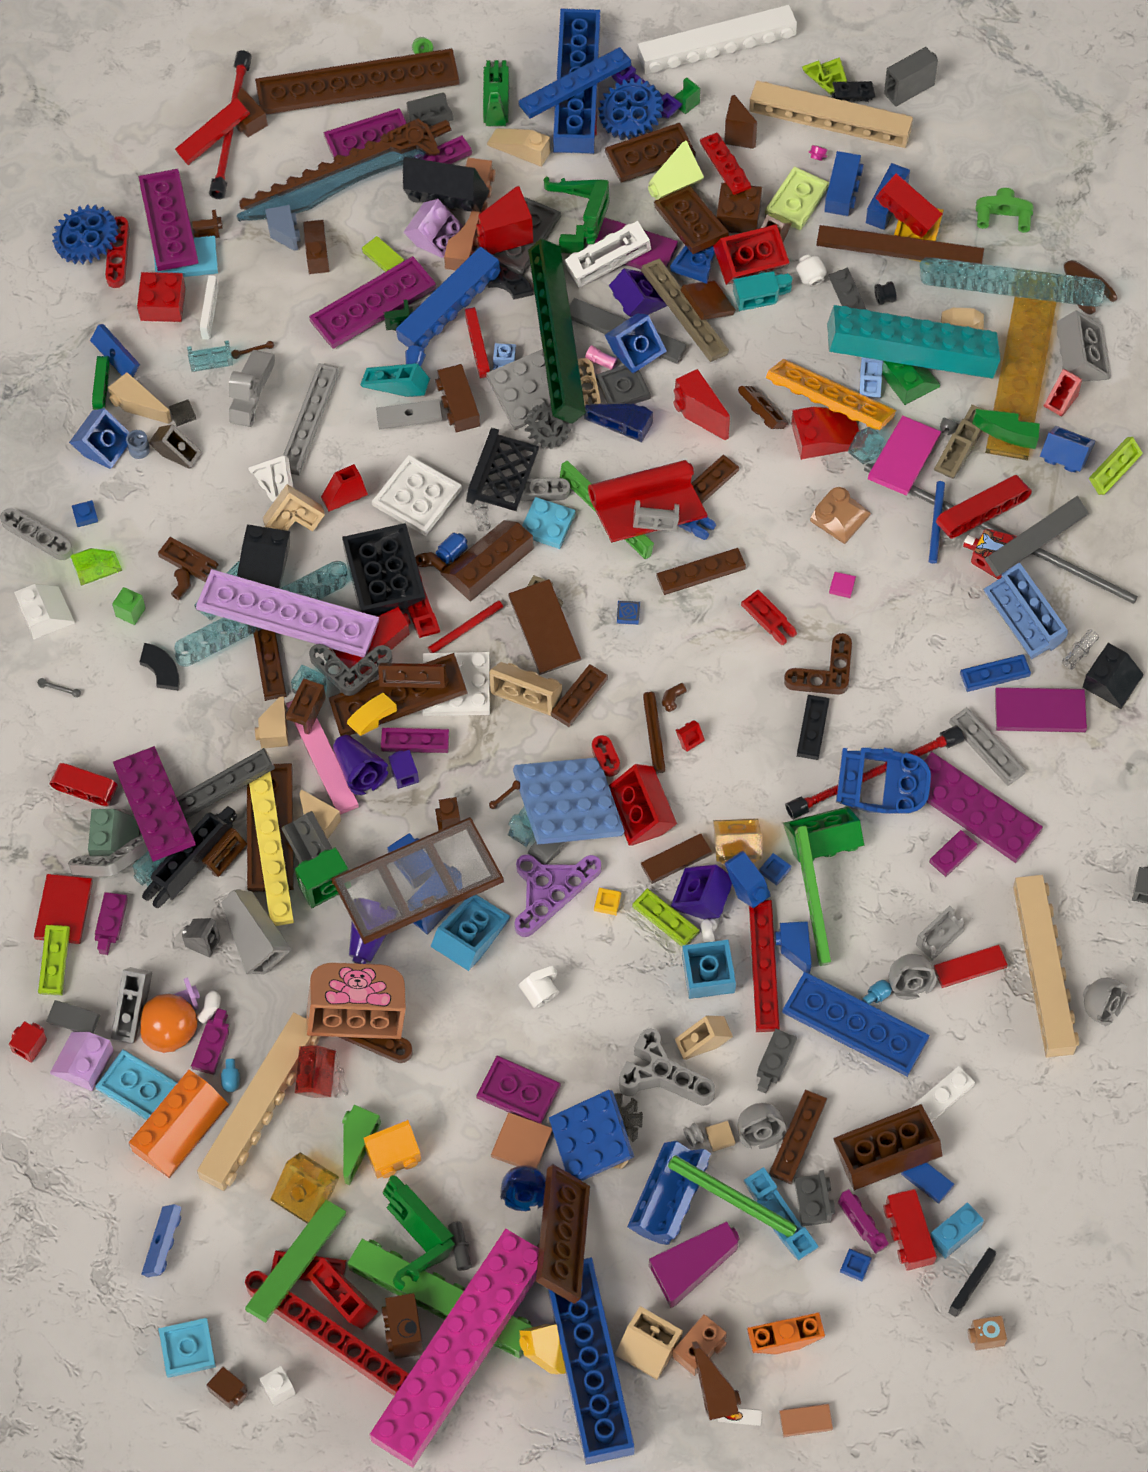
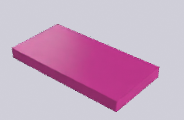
M902 415L868 474V480L907 496L940 438L941 431Z

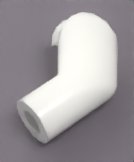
M705 919L701 923L704 943L715 941L713 931L717 929V923L714 919Z
M210 991L205 996L204 1009L197 1016L201 1023L206 1024L217 1012V1009L220 1008L221 996L218 992Z

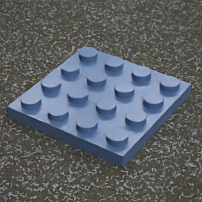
M597 758L519 764L514 766L513 773L515 779L520 782L519 791L537 845L623 835V825L605 773Z

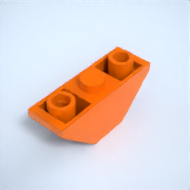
M819 1312L747 1328L753 1353L780 1354L799 1350L825 1337Z

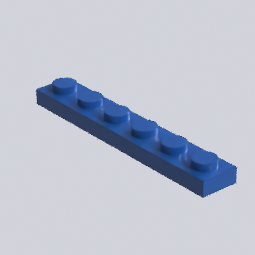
M619 47L520 99L519 106L531 119L631 66V59Z

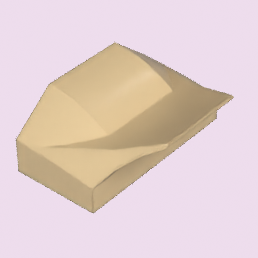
M951 308L942 312L941 323L983 330L984 314L973 308Z

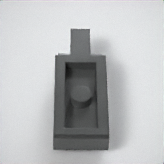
M778 1029L774 1030L758 1067L757 1076L761 1078L758 1084V1091L766 1094L771 1082L776 1084L777 1081H780L797 1037Z

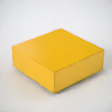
M599 887L594 911L616 916L621 892Z

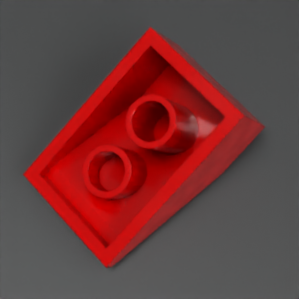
M777 224L720 238L713 246L726 285L732 284L734 279L769 272L790 263Z
M696 369L675 379V400L673 404L676 410L681 412L689 421L721 439H729L730 415L700 371Z
M822 407L792 410L791 425L801 459L863 449L864 446L857 421L849 419L847 415Z

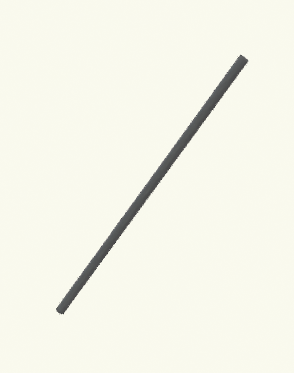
M867 463L864 471L870 473L873 465ZM914 485L911 487L910 494L934 505V495ZM943 500V510L946 511L954 507V505ZM987 521L977 526L983 530L990 529L1013 535ZM1041 548L1032 553L1134 604L1138 596Z

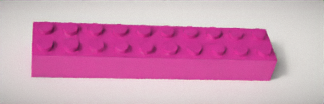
M505 1228L369 1435L372 1443L413 1468L536 1281L538 1247Z

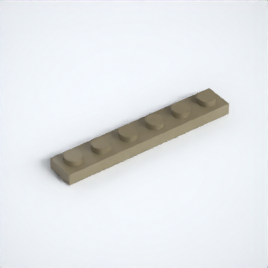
M657 259L643 265L641 272L708 360L712 362L726 356L729 352L727 346L707 320L699 318L681 292V286L662 261Z

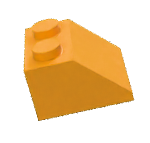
M408 1120L363 1138L367 1156L377 1179L381 1177L389 1178L396 1171L403 1168L411 1169L421 1161L420 1151Z

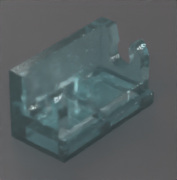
M229 340L225 341V346L197 351H192L191 346L187 347L191 372L233 366Z

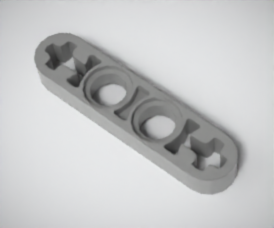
M562 478L528 479L520 501H534L535 497L547 501L565 500L570 495V483ZM517 479L509 482L513 488L521 485ZM501 484L496 487L499 489V492L505 491L506 486ZM536 486H542L545 488V491L536 493L533 489ZM563 487V492H558V488ZM491 488L487 489L488 496L494 495ZM512 495L503 497L505 501H515Z
M8 508L1 513L0 520L6 530L54 558L67 560L73 554L69 540L16 509ZM14 517L15 522L12 520L7 522V518L12 519ZM27 525L34 527L30 533L22 532V529ZM47 535L51 537L47 543L39 541L42 536ZM58 547L61 548V549H63L64 547H66V551L61 550V551L59 552Z

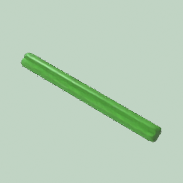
M674 1155L670 1159L668 1167L787 1237L794 1235L797 1229L794 1223L680 1157Z

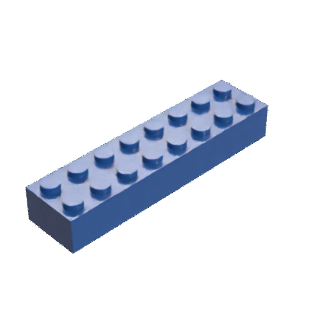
M560 8L557 80L599 58L600 10ZM597 84L555 105L554 152L594 154Z
M592 1257L586 1258L583 1265L581 1299L574 1304L549 1289L548 1294L554 1321L557 1324L585 1465L634 1455L635 1447Z

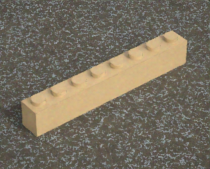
M756 80L750 97L749 112L906 148L912 129L913 117L905 114H898L885 109H877Z
M1043 875L1017 877L1014 881L1013 890L1045 1056L1048 1058L1074 1055L1076 1047L1079 1046V1036L1073 1030L1072 1024H1075V1016L1073 1010H1069L1068 1003L1071 1001L1070 991L1065 989L1064 985L1066 971L1060 964L1062 950L1056 944L1058 931L1057 926L1052 924L1051 917L1054 916L1052 904H1048L1047 896H1049V885L1044 883Z
M294 1012L199 1166L197 1170L199 1179L222 1191H225L228 1185L231 1186L235 1181L236 1171L240 1165L243 1166L247 1161L249 1149L252 1145L255 1146L261 1137L260 1131L264 1125L267 1126L270 1123L275 1106H279L282 1103L288 1085L291 1086L297 1077L296 1072L298 1068L305 1065L309 1057V1050L319 1042L320 1036H307L306 1018Z

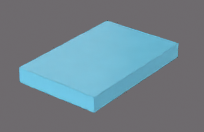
M215 236L193 238L199 264L158 271L154 256L155 272L183 273V277L218 274Z
M122 1049L95 1087L101 1093L147 1120L178 1082Z

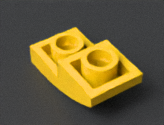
M381 693L359 708L347 720V724L362 736L378 728L379 720L396 712L397 705L388 696Z

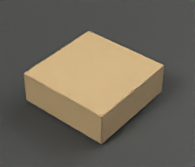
M728 1121L705 1128L712 1152L735 1145Z

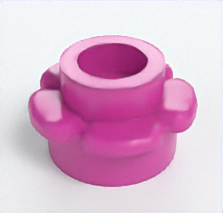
M812 145L811 149L808 150V153L811 154L810 158L822 161L823 157L827 158L826 148Z

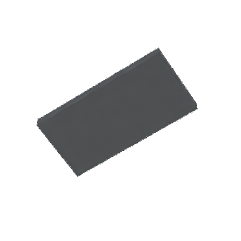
M524 197L532 216L533 243L491 254L499 260L500 267H506L510 271L522 276L530 265L528 249L540 238L546 240L561 217L560 211L527 197Z

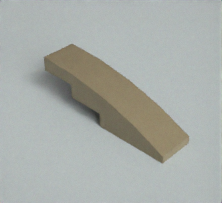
M971 405L955 434H952L934 471L954 479L983 432L972 424L975 410L981 408Z

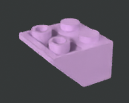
M435 199L422 204L403 233L417 247L443 258L448 240L456 235L464 226L439 199Z

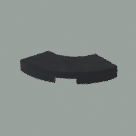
M500 267V273L497 278L490 280L487 284L488 288L497 287L504 289L510 293L513 300L534 295L527 279L506 267Z
M144 643L139 661L140 665L149 668L155 674L157 688L179 691V673L173 659L163 649L149 643Z

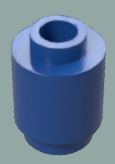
M453 532L438 546L436 555L447 564L454 562L468 548L466 544L468 541L461 533Z

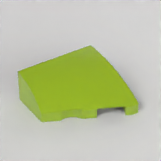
M840 57L820 64L818 60L802 66L804 73L830 95L834 92L833 82H848Z

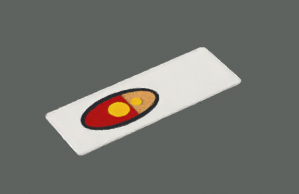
M738 1408L739 1414L718 1418V1422L761 1426L762 1411Z

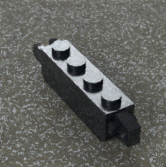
M227 806L220 814L207 813L191 830L196 845L167 856L152 872L150 878L152 882L143 892L142 898L149 901L159 891L152 903L158 909L168 899L173 900L205 865L202 862L204 857L225 833L232 828V823L237 818L235 810Z

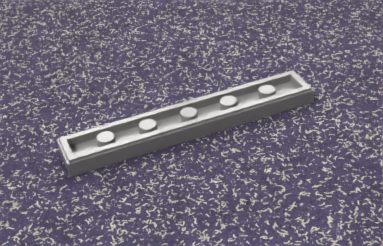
M318 363L283 456L289 459L291 474L300 476L339 374V368Z

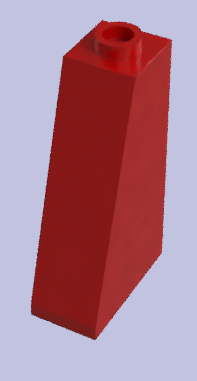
M399 607L378 616L379 623L367 654L380 645L387 646L392 650L410 634V619L406 613L402 614ZM329 648L349 669L363 658ZM378 654V658H379V659H380V658H383V657L385 656V655ZM363 666L360 669V673L364 674L371 667Z

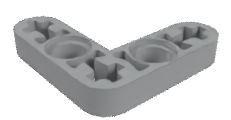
M139 836L110 856H78L71 859L68 865L72 875L112 876L146 854L148 849L143 837Z

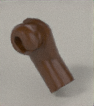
M184 568L177 569L174 572L178 585L171 592V595L176 600H180L191 587L189 572Z
M682 682L665 691L662 706H665L667 712L675 710L677 708L674 702L676 697L687 692Z

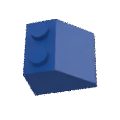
M637 313L605 334L613 353L632 373H635L666 352L649 315Z
M103 408L91 411L69 443L84 457L111 469L127 447L126 437L129 431Z
M1055 426L1047 435L1040 457L1045 458L1044 461L1049 464H1061L1065 466L1064 469L1070 472H1080L1084 468L1096 441Z

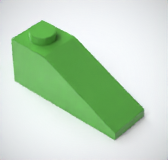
M354 1105L351 1111L348 1110L342 1120L344 1124L343 1176L345 1184L349 1186L366 1154L363 1138L377 1133L381 1125L379 1115L357 1105Z

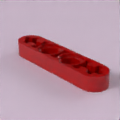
M122 216L114 217L118 227L122 225L121 233H118L119 235L115 236V239L124 243L119 247H115L113 243H110L113 249H107L105 276L107 284L112 288L123 286L126 278L129 224L128 220ZM119 257L122 258V261L114 264L111 262L112 259ZM114 271H117L118 277L115 280H113L115 274Z
M475 307L464 309L478 375L480 379L487 378L486 374L490 372L476 309Z

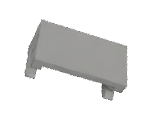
M636 500L633 528L677 531L679 504H675L673 510L640 507V501Z
M951 906L946 908L918 934L916 946L932 960L965 930L963 928V918L961 917L958 920L954 915L955 910Z

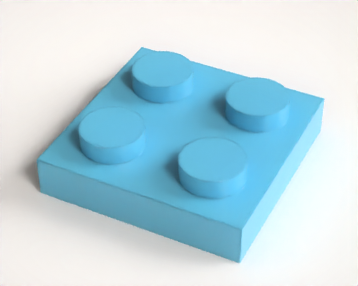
M535 497L522 526L533 535V541L560 549L575 517V510Z
M207 1318L158 1328L167 1378L216 1367Z

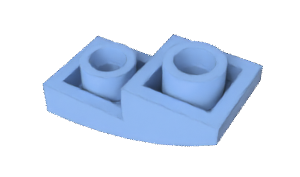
M495 343L493 370L515 361L516 344Z

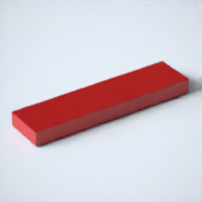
M238 98L234 99L176 147V152L189 165L250 115L249 111Z

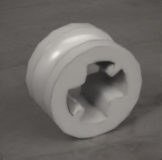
M692 1123L690 1128H683L684 1134L692 1147H695L697 1142H704L702 1133L695 1123Z

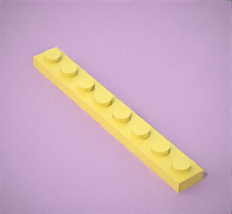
M270 771L250 782L249 786L269 917L275 926L292 924L294 919Z

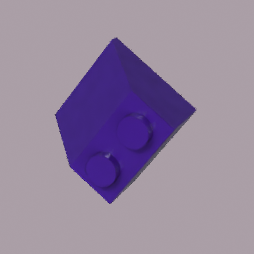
M624 268L608 285L613 291L614 298L623 306L624 313L630 317L637 313L649 315L667 307V304L641 271Z
M717 864L685 868L671 907L676 911L703 920L720 918L728 894L731 891L732 882L729 874Z

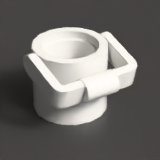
M553 966L531 973L530 976L519 984L520 989L534 1009L545 1005L559 993L553 984L557 976V970Z

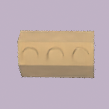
M500 662L489 672L491 694L551 716V711L562 697V684L552 678L546 679L534 671L519 669L512 663Z

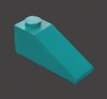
M418 363L366 368L360 385L363 388L405 397L424 396L430 377Z

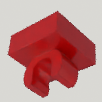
M695 720L675 730L682 749L686 752L705 741L700 725Z

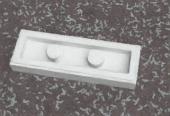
M208 275L200 322L202 339L208 340L211 337L219 290L217 277Z

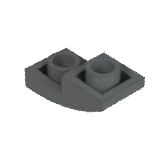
M54 1000L46 1022L73 1032L94 1033L101 1015Z

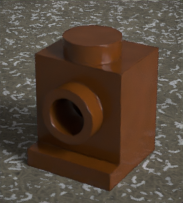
M457 797L439 799V808L435 809L438 831L460 822Z

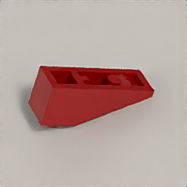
M324 1257L307 1274L309 1279L344 1318L356 1327L363 1329L379 1312Z

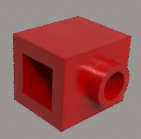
M24 1021L12 1034V1039L9 1042L11 1051L32 1063L47 1041L44 1029L36 1023L29 1024Z

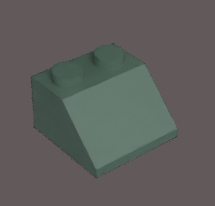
M91 809L88 842L89 855L110 856L134 838L139 837L140 829L135 817L116 809Z

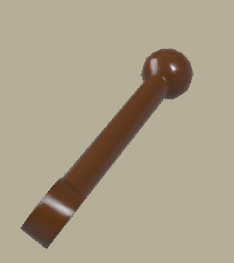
M268 341L266 344L242 351L233 350L231 355L234 359H238L240 355L250 353L253 350L272 349L274 343L273 341Z
M515 780L512 787L498 799L490 801L489 807L496 809L504 798L515 789H520V782Z

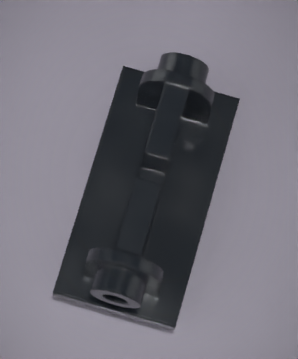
M872 81L833 82L834 92H832V98L850 101V98H853V101L868 102L876 97Z

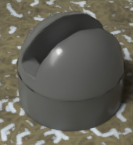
M943 417L940 423V430L944 433L945 428L949 429L947 435H951L956 431L959 424Z

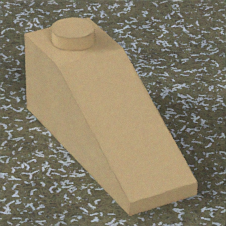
M496 128L487 142V146L541 167L551 152L550 137L533 130Z
M125 373L108 387L109 399L115 407L119 406L125 412L167 424L172 422L169 409L129 373Z

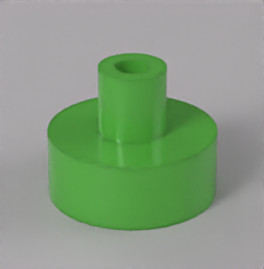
M418 37L412 43V51L414 54L433 51V44L426 37Z

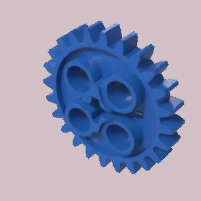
M631 78L630 83H627L624 79L623 85L620 86L616 82L615 89L609 87L610 94H603L605 100H600L602 107L598 108L600 112L598 115L607 133H611L614 138L618 135L620 140L627 136L629 140L633 135L638 137L640 133L646 134L647 129L653 131L652 124L658 125L657 119L662 118L660 112L664 111L662 106L663 100L655 86H650L649 81L643 84L642 79L635 83L634 79Z
M89 204L86 205L85 209L79 206L76 212L71 209V215L64 214L66 219L58 220L60 226H54L56 232L52 233L54 237L52 242L62 259L65 258L67 262L72 260L74 264L80 260L82 265H84L87 259L92 263L94 257L100 260L101 253L107 255L105 250L113 249L110 243H116L115 236L119 235L117 232L118 225L110 211H106L103 206L99 209L97 205H94L91 209Z

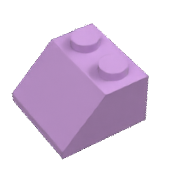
M71 1032L50 1074L93 1091L114 1052L110 1040L90 1032Z

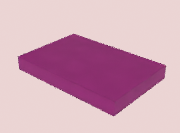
M496 1056L476 1098L506 1112L542 1124L561 1083L500 1056Z

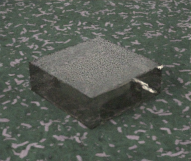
M189 399L169 406V411L176 426L197 420Z

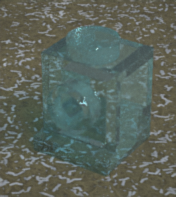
M147 851L132 865L135 880L142 886L144 884L149 886L152 882L150 879L152 872L165 858L153 862L149 851Z

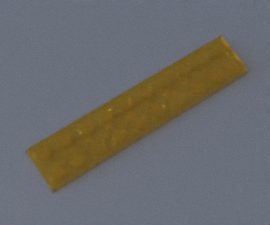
M1019 275L993 411L1019 414L1018 421L1035 423L1060 282ZM989 435L985 453L1028 461L1030 448L1013 445Z

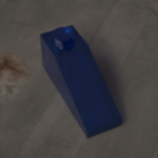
M635 404L585 405V420L641 443L653 424V411L644 406Z

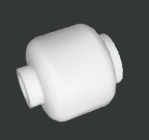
M807 254L800 258V263L796 267L797 273L805 285L814 287L825 280L824 277L827 271L821 258L818 256Z

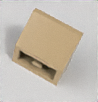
M640 1306L629 1323L615 1356L658 1380L672 1357V1350L682 1340L683 1330Z

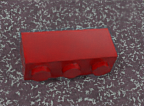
M897 173L875 197L883 207L891 211L899 221L906 224L920 238H923L943 215Z
M916 1189L888 1195L883 1209L886 1218H890L893 1227H890L893 1241H897L900 1248L897 1250L900 1263L905 1264L907 1271L935 1264L937 1256Z

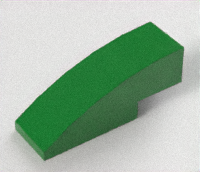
M975 410L972 424L994 438L1031 449L1036 448L1039 439L1040 423L1018 421L1019 414Z

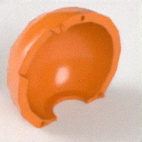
M170 993L157 995L147 1001L141 1016V1038L143 1042L152 1050L162 1053L174 1052L176 1049L186 1045L195 1035L198 1026L197 1014L192 1004L181 996Z

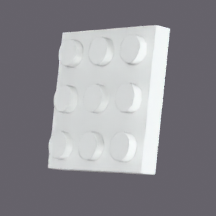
M408 455L373 499L372 506L396 520L406 523L407 526L426 536L461 492L462 485Z
M489 652L454 653L468 694L423 709V716L490 715ZM423 653V663L451 653Z

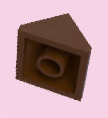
M734 94L731 96L726 115L724 143L753 149L756 147L757 121Z

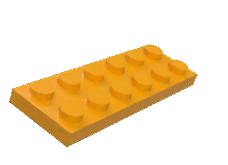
M782 359L768 370L766 376L773 384L789 388L792 393L804 395L814 403L826 405L831 411L841 412L853 421L863 422L873 430H881L894 418L896 410L786 359Z

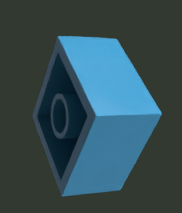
M729 940L682 946V961L689 999L735 993L736 980Z

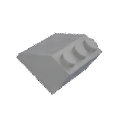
M1077 310L1056 321L1060 354L1063 362L1062 370H1068L1080 377L1082 381L1110 379L1102 325Z

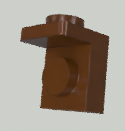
M212 210L213 219L192 221L195 238L207 236L220 238L219 229H223L222 219L217 217L216 210Z

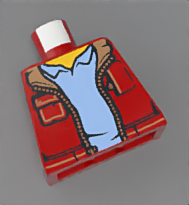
M985 529L980 539L968 535L963 547L973 551L971 559L973 565L999 580L1002 576L996 577L984 558L1017 536Z

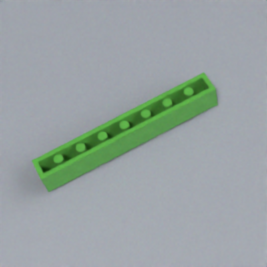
M361 1239L348 1261L349 1271L397 1296L414 1293L417 1306L444 1320L446 1319L466 1288L457 1283L452 1285L446 1282V1279L436 1272L430 1274L423 1271L419 1273L420 1277L417 1282L412 1281L409 1276L402 1277L401 1279L405 1282V1286L400 1291L394 1286L393 1278L397 1271L410 1263L403 1260V1256L393 1250L388 1252L382 1249V1246L374 1240L366 1241ZM512 1316L494 1343V1346L520 1359L523 1350L520 1347L519 1340L521 1337L519 1331L533 1327L531 1322L521 1316H518V1318Z

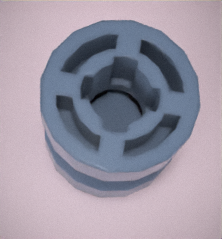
M133 430L128 433L126 442L130 455L135 459L145 458L150 452L146 433L142 430Z

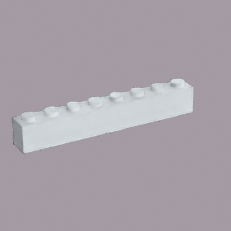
M786 5L638 43L637 57L644 74L656 73L661 70L695 63L703 59L714 58L761 44L788 39L796 36L797 22L790 6Z

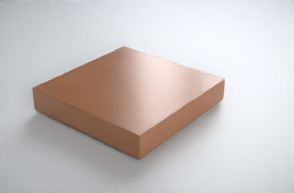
M508 1112L492 1150L491 1157L536 1173L553 1130L551 1127Z

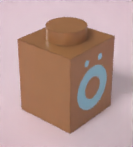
M1002 1316L972 1321L971 1328L968 1329V1337L970 1343H974L975 1351L1005 1346L1007 1337Z

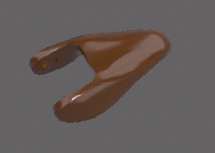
M1069 260L1064 263V271L1073 297L1083 312L1087 314L1096 312L1094 304L1086 295V291L1098 284L1111 302L1117 300L1115 291L1101 276L1077 261Z

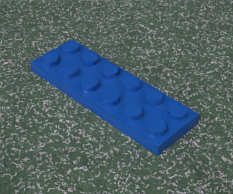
M806 972L803 973L782 1011L787 1016L906 1077L909 1076L930 1036Z

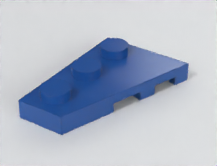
M684 246L670 265L671 272L707 284L715 254L713 246L695 254H692Z

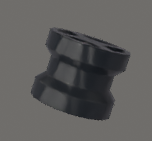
M892 281L887 282L885 285L876 284L874 286L878 305H882L886 301H896V290Z

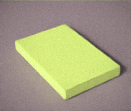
M794 166L766 207L765 214L776 213L792 221L791 226L801 231L827 192L830 182Z

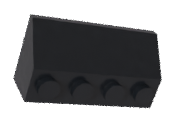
M404 157L403 190L411 201L419 203L439 199L444 206L451 209L461 208L469 212L472 210L481 212L489 194V189L475 168Z

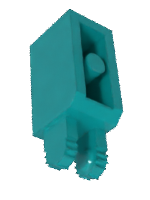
M773 271L734 279L733 293L738 310L744 311L776 304L779 295L790 293L793 277L788 273L775 275Z

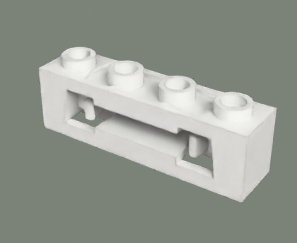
M638 221L633 224H627L620 231L608 234L603 240L591 245L589 244L586 249L572 253L565 259L567 270L578 288L650 251V240Z

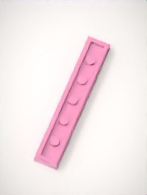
M292 701L286 703L287 709H289ZM316 718L309 735L304 733L303 725L294 722L334 808L340 811V815L358 808V802L353 792L348 788L338 760L318 719Z

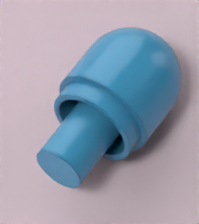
M886 980L877 981L870 986L868 994L862 998V1001L869 1005L872 1002H882L892 992L890 983Z
M226 1059V1069H223L221 1073V1086L227 1092H234L240 1086V1073L235 1068V1059Z

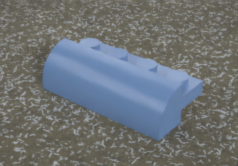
M1021 563L1002 573V578L983 589L1031 660L1048 649L1052 651L1067 637V628Z

